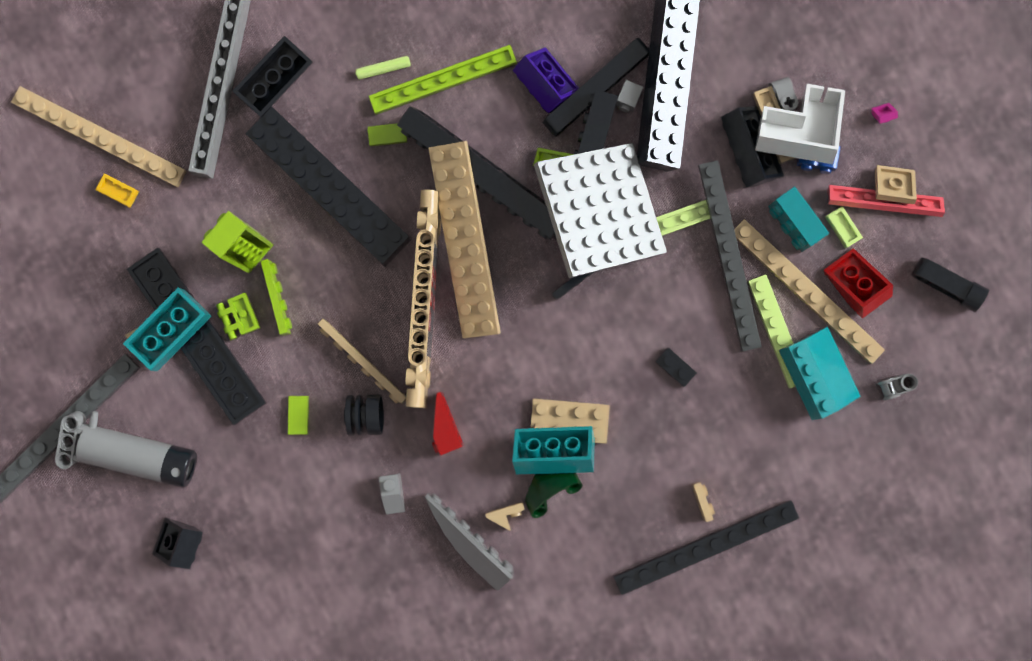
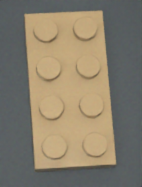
M533 399L531 428L592 426L595 443L607 444L610 405Z

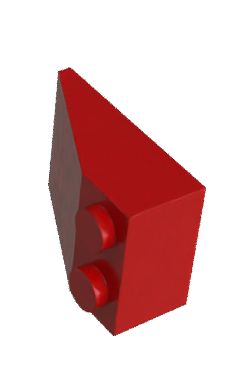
M854 248L824 269V273L847 304L862 319L893 296V284Z
M442 392L436 394L434 442H432L435 453L439 452L440 456L464 446Z

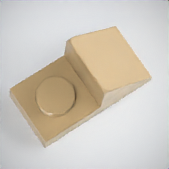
M522 501L486 512L485 515L489 520L511 531L507 515H510L511 518L522 515L521 511L525 510Z

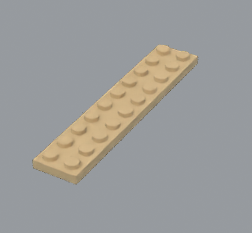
M467 141L429 147L435 188L439 193L438 205L462 337L471 338L499 334L501 331Z

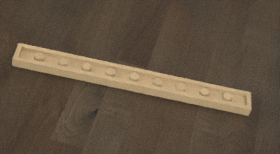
M19 86L11 101L14 105L176 187H179L187 172L185 169Z
M745 219L734 229L737 241L869 364H873L885 351L883 347Z

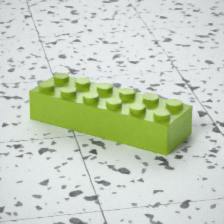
M229 210L227 213L220 215L216 226L204 234V240L201 242L219 258L249 274L274 245Z

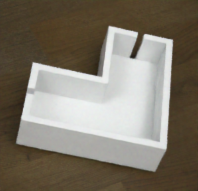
M807 84L802 97L800 112L764 106L755 151L833 164L839 148L845 90L828 87L822 103L820 99L824 87Z

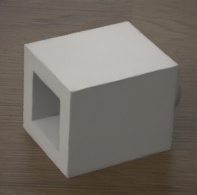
M626 80L617 99L616 106L623 112H633L643 87Z

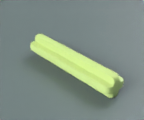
M403 56L356 69L355 72L360 80L410 67L411 63L408 56Z

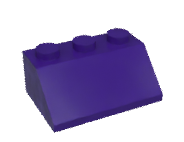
M546 47L525 55L513 69L517 78L527 87L530 94L536 98L547 113L553 112L579 89Z

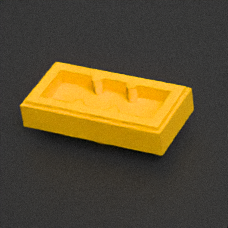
M105 173L95 189L131 208L139 193L138 190Z

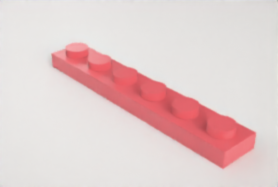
M829 185L827 189L829 205L943 217L945 213L943 197L916 194L917 200L915 204L878 200L876 199L875 190L835 185Z

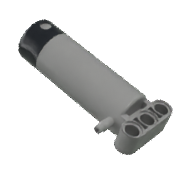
M80 411L72 412L61 421L55 463L61 469H68L77 462L181 488L187 487L193 478L197 464V453L195 450L98 427L97 411H92L89 424H86V416ZM72 418L76 421V425L73 424Z

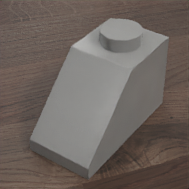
M401 474L380 476V492L385 513L405 512Z

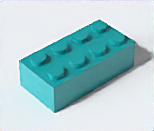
M178 287L123 344L150 371L158 372L212 316L186 290Z
M593 427L515 429L512 463L516 475L594 472L595 438Z

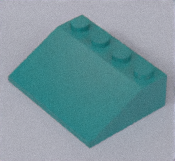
M828 327L779 350L811 420L823 419L861 397Z

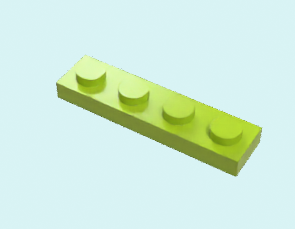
M269 259L262 260L261 265L279 334L282 336L291 334L292 323L290 318L286 317L287 304L281 298L280 292H283L280 281L276 279L275 274H278L276 264L272 263Z

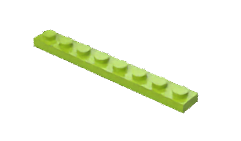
M507 45L369 95V99L375 115L516 65L517 61L511 45Z

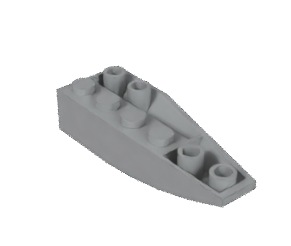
M428 493L425 496L436 521L456 551L494 589L499 591L514 577L513 566L506 559L502 561L498 557L499 553L492 546L488 548L483 543L485 540L478 533L474 535L469 530L470 526L464 520L459 521L455 517L456 513L449 506L445 508L441 504L442 500L435 493L432 495Z

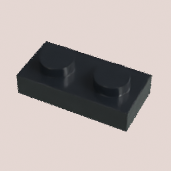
M669 347L655 361L683 387L697 374Z

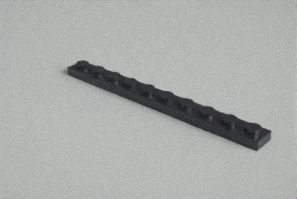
M789 500L613 577L621 595H624L800 518L792 500Z

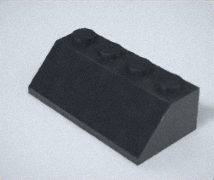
M284 36L233 89V93L258 116L262 117L309 68L313 61Z
M757 106L739 107L721 116L723 129L727 133L729 145L734 152L735 162L739 166L742 181L746 188L784 177L776 154L755 151L761 119Z

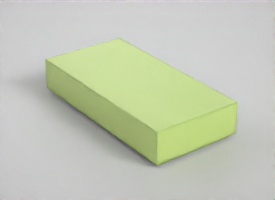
M843 206L825 216L845 249L863 238Z

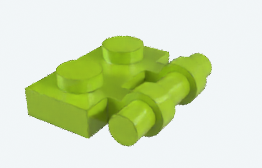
M242 293L228 299L230 307L226 309L223 303L216 305L218 317L222 319L225 327L224 332L228 334L230 341L237 338L235 331L238 329L241 335H246L260 329L247 293ZM230 314H233L236 323L231 324Z

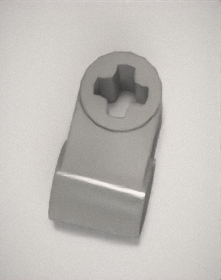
M786 77L770 82L769 87L772 86L780 108L794 111L798 105V99L795 95L791 79Z
M909 373L877 382V385L881 387L884 395L883 400L886 401L916 389L919 382L914 374ZM906 377H908L911 382L908 388L905 387L903 384V381Z

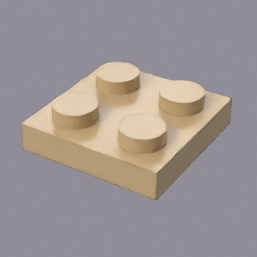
M877 165L875 168L876 199L915 204L917 200L915 170Z

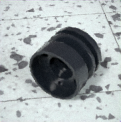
M381 394L367 395L366 403H363L361 395L356 396V401L353 395H347L344 407V423L348 436L355 435V431L358 435H362L365 426L368 435L383 434L384 407Z

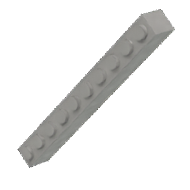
M251 0L224 1L188 169L194 176L209 179L214 177Z

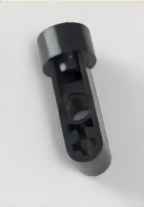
M923 257L920 258L911 274L915 279L960 302L959 305L974 313L979 310L989 293L988 288L975 281L971 282Z

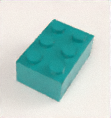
M795 186L768 206L771 216L780 222L782 231L791 237L793 246L801 252L830 234Z

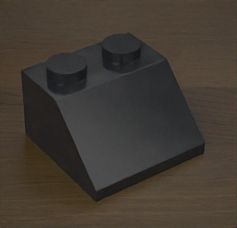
M165 517L152 555L168 566L190 570L195 560L198 545L201 543L203 532L194 526Z

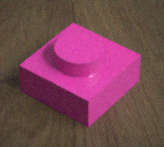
M890 103L871 108L872 116L879 123H886L898 118V111Z

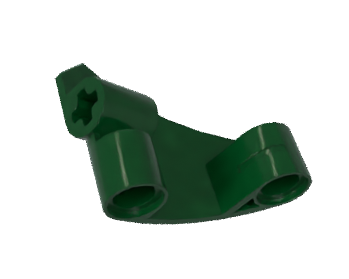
M577 473L535 474L525 497V503L532 518L544 516L548 510L547 500L558 492L565 489L568 494H574L580 491L583 485Z

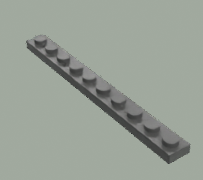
M717 160L700 164L698 168L741 351L760 348L762 346L719 162Z
M124 354L0 474V503L57 449L61 421L65 416L72 412L80 411L85 414L87 420L91 416L92 411H96L140 368L128 354ZM72 418L73 424L76 425V421Z

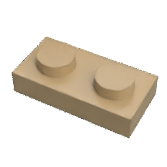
M701 482L692 483L691 486L703 521L709 522L714 520L712 515L715 512L712 504L707 502L706 496H708V491L705 484L702 485Z

